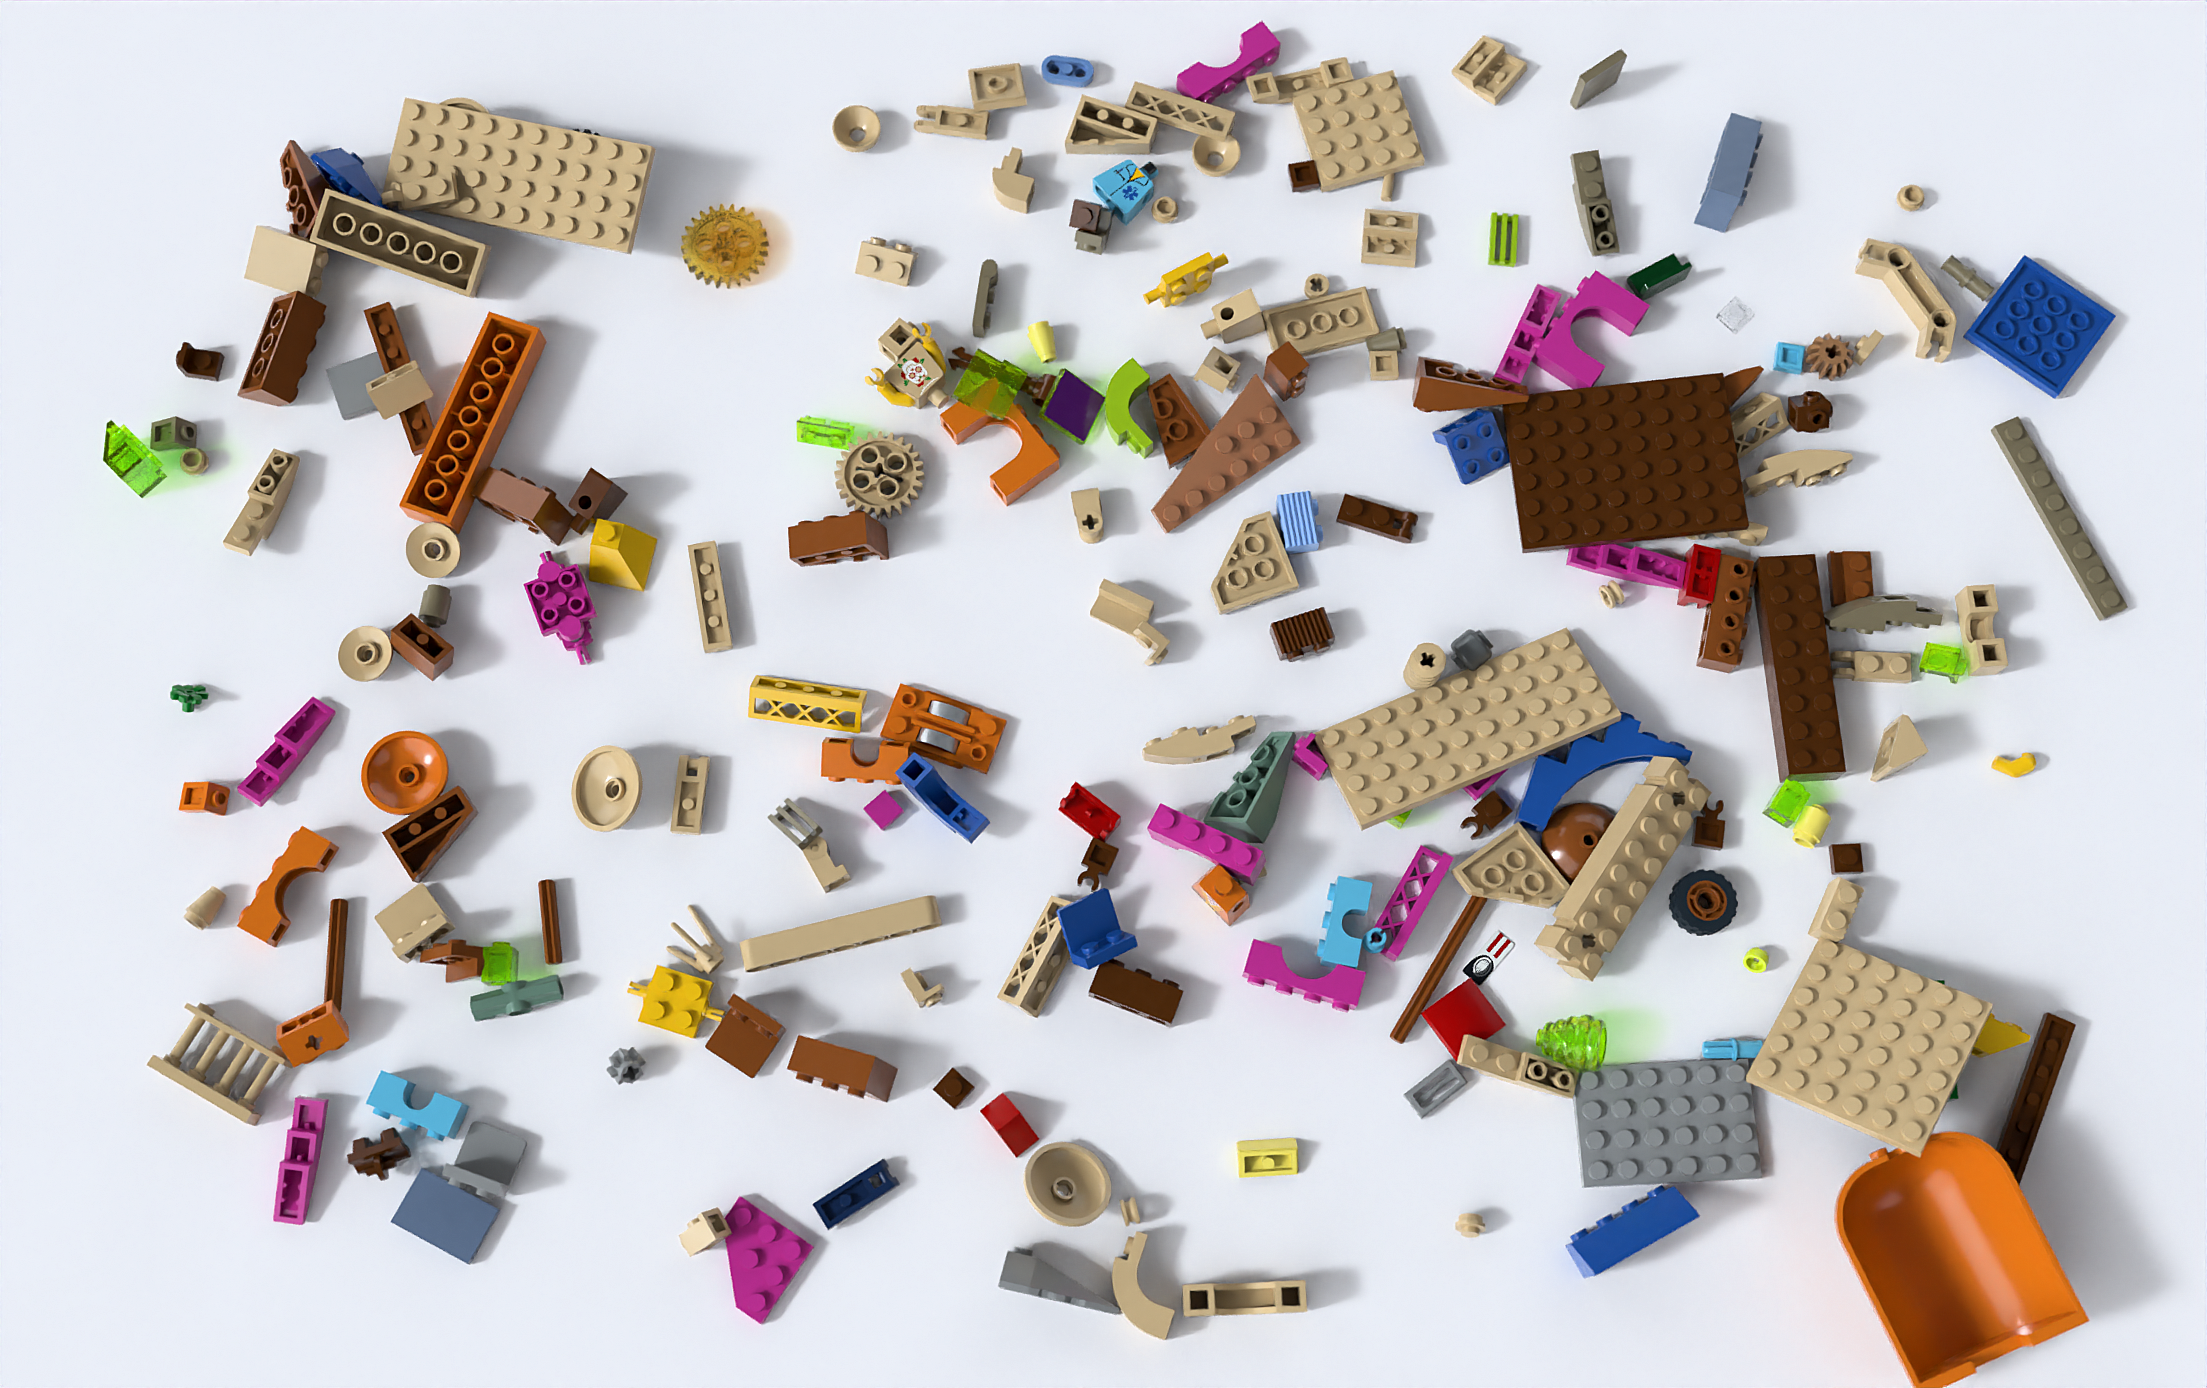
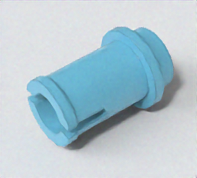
M1373 928L1363 936L1362 945L1367 952L1379 953L1385 947L1386 933L1382 934L1381 928ZM1371 938H1376L1379 943H1371Z

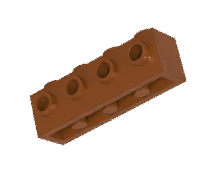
M1721 554L1713 602L1708 603L1706 606L1696 666L1730 673L1736 666L1741 664L1743 649H1739L1741 639L1744 640L1748 624L1744 623L1745 613H1749L1752 604V597H1748L1749 589L1754 586L1756 580V571H1753L1754 561Z

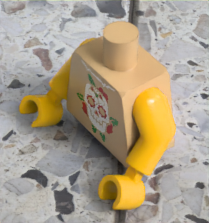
M921 322L925 328V333L921 336L916 328H913L912 333L916 338L922 339V345L919 342L915 343L885 373L879 368L871 369L876 374V381L870 376H865V382L868 385H876L877 390L892 405L914 406L917 409H921L931 401L940 409L950 398L942 390L946 384L945 374L947 369L940 348L934 338L929 337L931 335V327L929 324Z

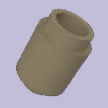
M431 584L423 592L418 618L430 628H439L440 625L447 623L452 597L450 596L451 590L445 586Z

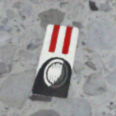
M1498 930L1495 931L1462 970L1463 973L1469 978L1471 977L1477 985H1481L1513 948L1514 944Z

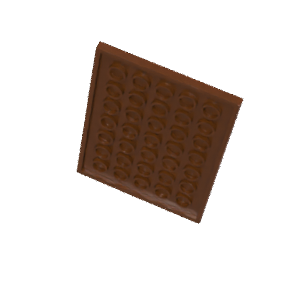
M1723 372L1529 394L1528 402L1502 405L1522 553L1747 530L1749 527Z

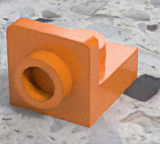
M184 782L179 811L186 813L208 812L224 816L227 810L230 789L212 782Z

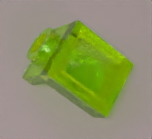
M1926 642L1919 665L1920 672L1949 677L1950 683L1957 684L1959 676H1964L1967 667V660L1964 659L1961 648Z

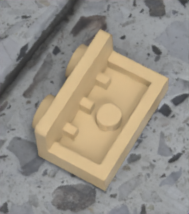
M871 237L870 240L862 241L855 269L856 274L904 287L909 286L913 263L918 257V253L912 252L911 246L899 243L896 244V247L886 245L887 240L878 237Z

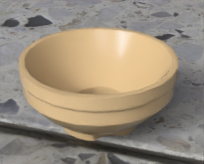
M853 105L838 112L833 120L832 131L836 142L843 149L850 152H863L872 148L877 143L881 133V125L877 114L873 110L862 105ZM856 130H861L866 134L865 138L861 141L852 140L850 135Z
M1228 133L1225 142L1200 135L1194 141L1192 147L1193 162L1196 168L1205 175L1211 177L1225 176L1231 173L1239 162V143L1230 133ZM1215 154L1221 156L1223 162L1218 166H1213L1207 159Z

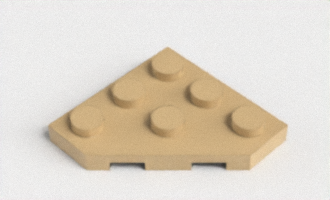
M1270 511L1243 520L1222 562V566L1210 587L1219 615L1299 588L1298 581Z
M1519 822L1515 823L1451 871L1469 895L1547 909L1560 901L1570 888L1568 882Z

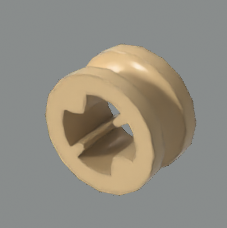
M1322 274L1310 275L1305 282L1304 292L1306 297L1314 299L1327 296L1329 290L1328 279ZM1313 283L1315 286L1317 283L1322 285L1320 292L1318 289L1317 292L1312 290Z
M1614 580L1609 581L1608 586L1602 585L1599 587L1600 597L1608 608L1612 609L1616 606V603L1621 604L1625 601L1621 588Z
M1131 1197L1128 1202L1119 1200L1125 1226H1129L1131 1222L1139 1224L1140 1218L1135 1198Z

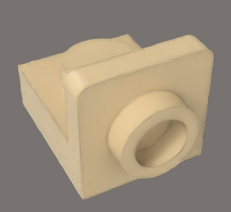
M1142 621L1132 632L1137 636L1136 641L1141 646L1154 650L1144 662L1147 666L1153 664L1154 661L1159 664L1169 651L1166 647L1171 641L1147 621Z
M909 968L900 973L902 980L920 1008L924 1005L929 1008L942 1000L941 995L945 991L941 983L925 992L924 989L928 985L920 972L914 974L912 969Z

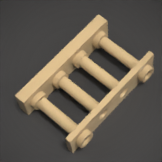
M201 1002L198 1006L186 1003L184 1008L194 1013V1018L169 1055L166 1054L164 1058L152 1055L146 1065L244 1123L256 1126L262 1116L253 1111L256 1107L254 1103L279 1064L291 1069L293 1065L281 1048L273 1045L269 1049L214 1017L213 1015L216 1011ZM205 1021L220 1028L195 1068H191L189 1072L181 1069L180 1065L182 1062L180 1060ZM232 1035L244 1042V1045L220 1082L215 1083L212 1087L204 1082L206 1079L205 1073L229 1036ZM256 1049L269 1058L243 1098L240 1097L236 1101L229 1097L231 1093L229 1089Z

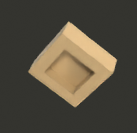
M1876 329L1869 338L1864 335L1854 347L1858 352L1852 360L1861 366L1884 335Z
M1397 350L1369 352L1370 381L1398 380Z

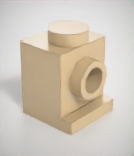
M899 317L878 339L880 352L896 363L915 343H921V339L916 338L912 333L913 328H916L919 334L920 330L912 322L906 323Z
M1213 346L1193 379L1197 382L1200 379L1223 393L1226 387L1231 390L1240 376L1236 374V371L1241 363Z
M719 1207L697 1215V1218L687 1223L689 1229L679 1235L681 1244L687 1250L690 1257L709 1250L732 1234Z

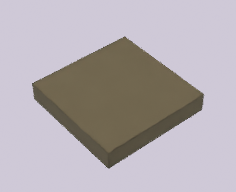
M1619 49L1579 76L1570 100V104L1575 110L1617 83L1627 58L1626 53L1622 49Z

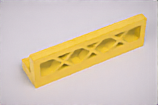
M756 675L749 690L748 717L860 734L867 691ZM756 698L766 699L773 708L768 711L756 710ZM786 703H793L801 712L791 715L782 706ZM815 707H821L829 715L824 719H818L810 710ZM843 711L855 712V724L843 722L838 715Z

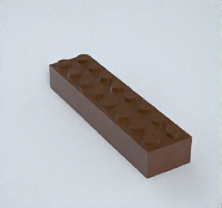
M1815 554L1759 557L1753 565V571H1756L1753 590L1780 783L1837 780L1846 772Z

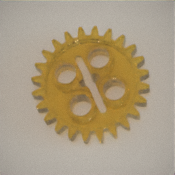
M720 204L719 211H715L712 206H709L710 213L707 215L703 211H699L701 219L698 220L692 217L693 227L685 226L688 235L681 236L682 242L685 245L680 246L682 254H685L682 257L684 263L688 264L689 272H695L697 280L704 277V282L707 286L714 280L716 288H719L721 283L725 282L729 289L731 281H735L738 286H741V278L743 277L750 282L749 273L752 272L758 275L757 265L765 266L763 257L769 256L768 249L765 248L769 246L768 238H765L767 237V232L765 228H762L761 220H755L753 212L746 215L745 207L740 208L736 212L734 204H731L729 210H725L723 204ZM721 227H729L726 231H719ZM742 242H749L745 247L739 246ZM703 246H711L708 250H701ZM724 261H732L727 266H721Z

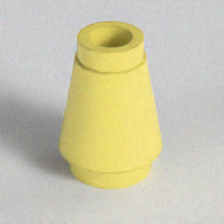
M1040 321L1030 325L1027 336L1041 363L1044 364L1056 360L1053 327L1049 325L1048 321Z

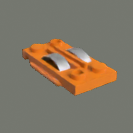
M900 683L880 736L887 740L911 742V753L915 752L920 756L957 769L967 767L987 775L1007 721L985 713L982 709Z

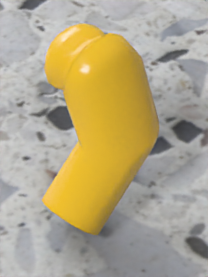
M2028 752L2022 753V757L2013 761L1997 755L1992 762L1991 768L2018 778L2032 772L2037 763L2035 756Z

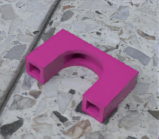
M1596 270L1590 278L1585 276L1576 289L1579 291L1575 298L1570 296L1562 307L1563 315L1560 318L1555 316L1547 327L1548 335L1545 338L1540 336L1534 344V347L1537 349L1531 362L1572 389L1593 387L1606 366L1576 346L1571 336V325L1583 318H1599L1630 337L1650 307L1649 304Z

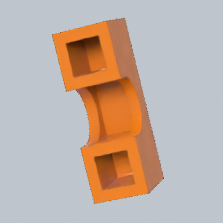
M825 737L822 742L821 777H828V780L833 782L845 781V778H855L859 783H873L874 780H885L886 784L900 785L902 782L895 772L910 757L911 742L882 740L879 746V757L874 761L866 762L856 756L854 752V739Z

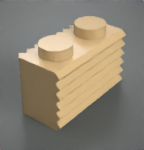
M1841 877L1832 880L1826 888L1808 934L1818 940L1820 937L1833 942L1843 940L1845 938L1844 935L1847 933L1846 929L1849 928L1848 924L1851 923L1850 919L1854 918L1852 914L1856 912L1855 909L1858 907L1857 904L1860 902L1859 899L1862 897L1861 894L1864 892V889Z

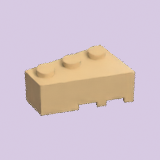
M1082 94L1064 142L1066 154H1150L1159 130L1158 119Z

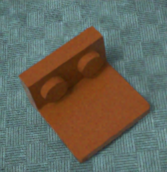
M733 993L727 1002L731 1007L706 1043L705 1048L753 1079L786 1032V1028Z

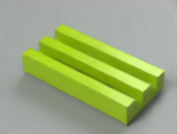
M1497 212L1491 213L1488 265L1515 267L1519 214L1508 216V213H1502V215H1497ZM1497 222L1501 223L1499 259H1495ZM1507 223L1511 224L1509 260H1505Z

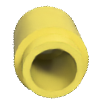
M1818 804L1804 806L1793 828V841L1810 849L1819 844L1831 821V817L1827 814L1828 810Z

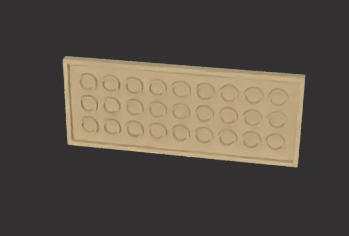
M405 97L383 193L392 190L396 191V185L403 182L452 172L456 175L459 201L417 211L631 255L656 149L649 145Z
M1566 627L1490 659L1475 671L1466 669L1436 682L1431 687L1421 688L1314 733L1316 735L1314 744L1319 753L1325 758V763L1329 765L1328 770L1362 831L1621 721L1622 714Z

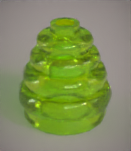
M1583 1014L1580 1017L1572 1015L1567 1020L1561 1018L1555 1023L1549 1021L1544 1025L1543 1029H1538L1536 1046L1541 1047L1544 1056H1551L1555 1062H1562L1564 1067L1568 1069L1574 1068L1578 1073H1587L1589 1070L1597 1072L1602 1068L1606 1054V1023L1602 1019H1594L1590 1014Z

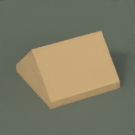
M1902 714L1884 729L1870 778L1871 781L1877 782L1912 765L1929 752L1909 716Z

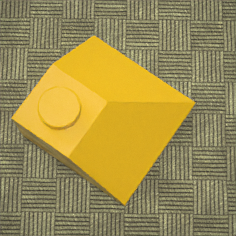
M597 518L590 544L589 581L644 592L658 541L657 538L626 524Z

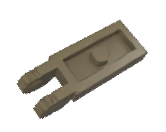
M991 258L982 262L972 327L973 336L984 338L985 328L990 329L992 313L988 312L989 304H994L995 288L993 287L998 282V266L994 259L991 260Z

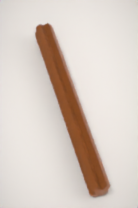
M1471 896L1390 1033V1038L1395 1042L1403 1044L1486 904L1487 898Z

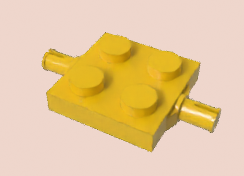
M1207 252L1162 275L1161 282L1157 288L1143 294V298L1148 305L1160 299L1165 308L1172 304L1174 306L1178 305L1187 296L1195 292L1202 293L1208 289L1212 283L1213 272L1228 264V258L1222 253L1213 259L1211 254Z
M660 965L656 966L652 981L648 986L631 981L629 986L640 990L637 991L631 988L627 990V993L643 997V1007L638 1019L639 1022L696 1039L699 1027L705 1018L721 1023L723 1017L716 1016L714 1013L723 1016L726 1014L725 1010L710 1006V994L714 982Z

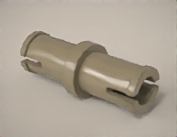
M1951 255L1940 267L1956 279L1961 288L1965 286L1982 301L1995 289L1994 286H1991L1978 276L1974 268L1969 269L1956 259L1954 255Z

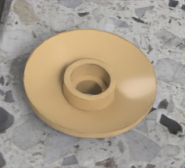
M429 522L419 525L410 533L406 542V556L411 567L420 575L428 578H440L450 574L457 567L461 557V546L458 537L449 527L441 523ZM435 544L440 546V554H436L434 552L433 548Z
M373 626L358 627L348 633L341 642L338 652L339 665L342 671L353 680L360 682L375 680L384 674L390 666L393 657V646L388 635L382 630ZM373 652L371 659L367 660V655Z

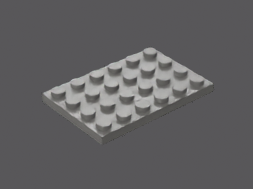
M1748 1059L1572 1067L1580 1070L1574 1091L1573 1105L1582 1188L1762 1178L1751 1083L1746 1082V1076L1749 1072Z

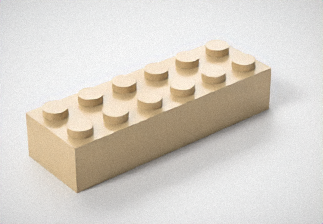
M327 188L325 189L309 240L471 298L476 297L492 247Z

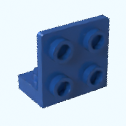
M1477 409L1432 432L1436 443L1447 446L1459 479L1464 485L1510 462L1508 451L1494 415L1490 411Z
M1102 888L1057 910L1058 919L1073 964L1090 970L1138 946L1135 935L1121 930L1109 890L1106 888Z

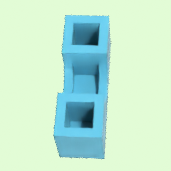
M1338 876L1335 884L1330 883L1327 900L1332 901L1330 912H1324L1322 928L1326 929L1325 940L1319 939L1316 956L1321 957V966L1335 968L1340 964L1357 969L1362 939L1346 934L1342 927V919L1350 914L1365 916L1368 911L1373 883Z
M381 1070L366 1101V1104L375 1107L372 1113L386 1119H390L391 1114L402 1119L399 1124L415 1131L418 1125L429 1130L426 1135L442 1142L445 1136L455 1139L470 1106L435 1092L428 1106L415 1110L411 1103V1095L416 1084Z

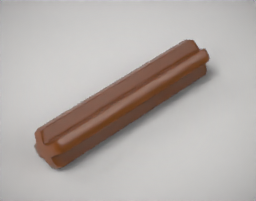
M546 879L538 882L545 962L548 965H557L562 963L563 960L556 887L552 879Z

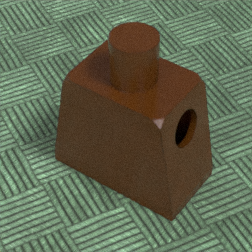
M590 468L569 502L568 506L577 513L568 527L583 535L591 522L596 525L597 518L608 520L628 493L593 468Z

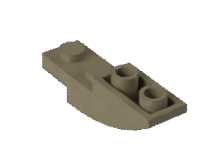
M1599 150L1574 153L1570 156L1575 182L1572 188L1581 227L1592 257L1619 253L1620 248L1611 199L1607 200Z
M1889 594L1864 597L1846 602L1824 613V620L1829 629L1833 631L1846 632L1847 628L1856 629L1858 633L1873 634L1874 631H1884L1886 624L1902 626L1903 622L1912 623L1914 627L1928 629L1930 625L1941 626L1943 614L1932 608L1917 607L1918 601L1908 595Z

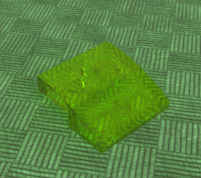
M978 348L951 397L981 413L1003 420L1028 373L1004 359L1001 362Z

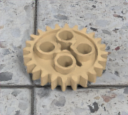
M879 431L877 438H873L872 434L868 432V440L866 441L858 436V445L855 446L849 442L850 452H840L844 461H836L837 468L840 470L834 471L836 479H839L835 482L836 488L842 489L839 492L840 498H847L845 502L848 508L855 504L854 510L864 509L869 515L875 512L877 520H880L883 512H886L890 519L892 517V510H896L901 515L902 505L911 508L909 499L918 500V493L915 490H923V484L920 480L925 479L924 472L920 471L924 467L923 462L918 461L920 458L919 452L912 453V443L904 446V437L902 436L897 441H894L892 432L888 435L887 439L883 437L882 431ZM867 456L877 457L872 463L864 462ZM897 462L903 464V467L899 470L890 468L892 464ZM865 480L869 482L864 488L856 487L859 481ZM888 487L895 489V492L891 495H884L882 493Z

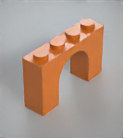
M992 377L941 413L940 421L942 427L957 445L981 428L989 425H1004L1018 434L1022 441V447L1018 455L989 476L991 488L1004 504L1009 506L1060 469V454L1052 444L1047 445L1043 440L1044 435L1035 423L1032 425L1029 423L1023 407L1019 403L1014 404L1009 398L1011 395L1003 383L998 385Z

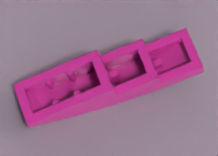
M1537 283L1494 377L1521 384L1537 349L1534 347V344L1540 336L1543 337L1561 298V293Z
M1616 544L1570 548L1566 565L1613 578L1679 590L1683 586L1687 562L1637 546L1629 549Z
M312 696L274 735L275 742L255 761L257 767L237 787L238 792L259 807H262L302 762L327 728L336 711Z
M305 1096L295 1098L292 1128L287 1130L284 1160L279 1163L273 1215L274 1222L296 1225L305 1224L320 1159L328 1099Z

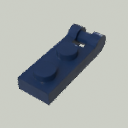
M885 1159L878 1161L812 1204L827 1230H831L900 1185L896 1176L892 1177L887 1169L889 1165ZM877 1175L882 1184L874 1188L869 1179Z

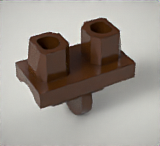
M394 1127L383 1130L380 1133L382 1141L380 1144L373 1146L369 1137L353 1141V1153L348 1154L347 1158L348 1163L355 1167L359 1175L366 1173L367 1177L377 1174L381 1181L387 1180L389 1178V1169L397 1167L398 1161L411 1157L410 1149L403 1142L400 1133Z

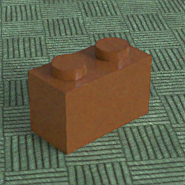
M1287 341L1267 356L1263 379L1283 402L1290 397L1295 399L1305 390L1309 363Z
M412 613L391 630L390 643L393 646V650L431 681L438 678L453 664L454 647Z

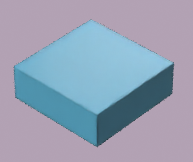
M1778 342L1775 348L1773 370L1800 375L1803 369L1805 346Z

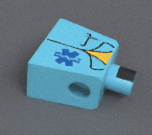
M1126 160L1094 177L1093 192L1109 209L1115 210L1114 215L1127 226L1152 199L1154 184L1151 180L1159 175V172L1152 162H1148L1139 169L1132 160Z

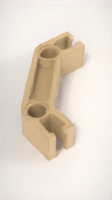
M1867 238L1859 250L1858 258L1861 260L1856 266L1855 274L1879 279L1885 283L1919 330L1915 357L1926 359L1927 352L1932 347L1930 340L1938 341V354L1935 356L1934 362L1942 363L1951 353L1956 327L1955 313L1905 247ZM1890 261L1895 262L1898 266L1893 265ZM1935 322L1940 323L1942 327L1937 326Z

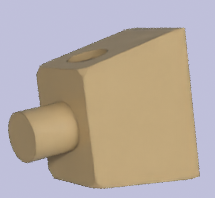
M1251 288L1213 306L1211 309L1214 319L1200 324L1206 340L1221 334L1224 343H1230L1266 330L1261 310Z

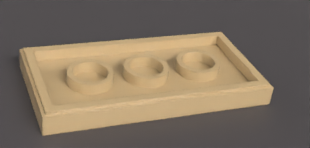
M1366 286L1262 311L1272 352L1289 341L1301 356L1304 357L1366 342V339L1380 334Z

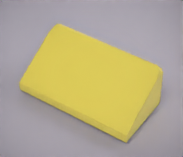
M1295 1138L1236 1142L1239 1178L1298 1174V1147Z

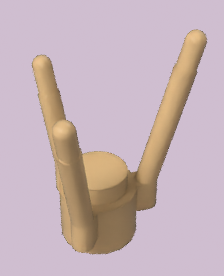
M688 905V911L707 939L710 947L707 944L701 947L679 925L672 922L671 927L697 951L694 955L697 961L671 946H667L666 950L695 967L700 973L705 971L707 974H711L724 961L725 957L721 954L724 950L716 943L694 907Z

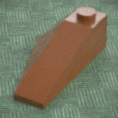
M289 140L280 157L283 187L289 189V201L286 203V208L288 212H292L294 224L291 223L289 225V229L292 234L310 239L325 189H333L296 141Z
M1418 357L1412 399L1413 407H1417L1420 411L1442 412L1528 402L1529 393L1525 385L1499 377H1491L1487 380L1478 374L1476 370L1469 369L1468 372H1461L1453 369V363Z

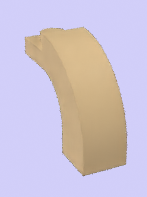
M1136 1231L1134 1238L1128 1236L1123 1254L1129 1255L1128 1259L1124 1260L1115 1257L1112 1270L1113 1292L1119 1308L1132 1325L1150 1336L1165 1341L1175 1310L1150 1301L1142 1293L1138 1285L1137 1268L1148 1235Z

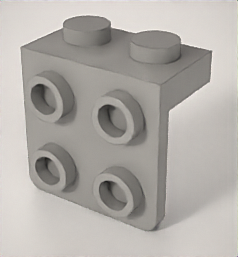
M475 1121L470 1125L454 1165L446 1163L441 1174L450 1177L448 1184L465 1189L468 1184L478 1188L475 1193L491 1200H493L495 1195L505 1198L527 1147V1141L513 1134Z

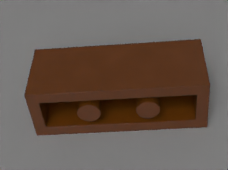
M1116 959L1108 960L1098 966L1088 992L1089 997L1171 1027L1184 992L1179 989L1180 985L1168 979H1163L1162 982L1151 978V973L1136 968L1135 972L1124 968L1125 964Z

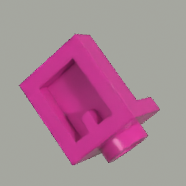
M1311 732L1307 738L1301 736L1295 743L1292 761L1319 781L1326 773L1329 765L1325 763V758L1315 750L1311 752L1309 750L1316 738V735Z

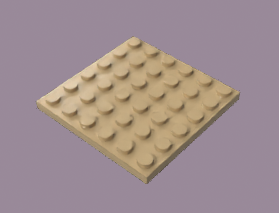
M1820 937L1746 1076V1082L1921 1157L1985 1026L1993 1004L1842 943Z

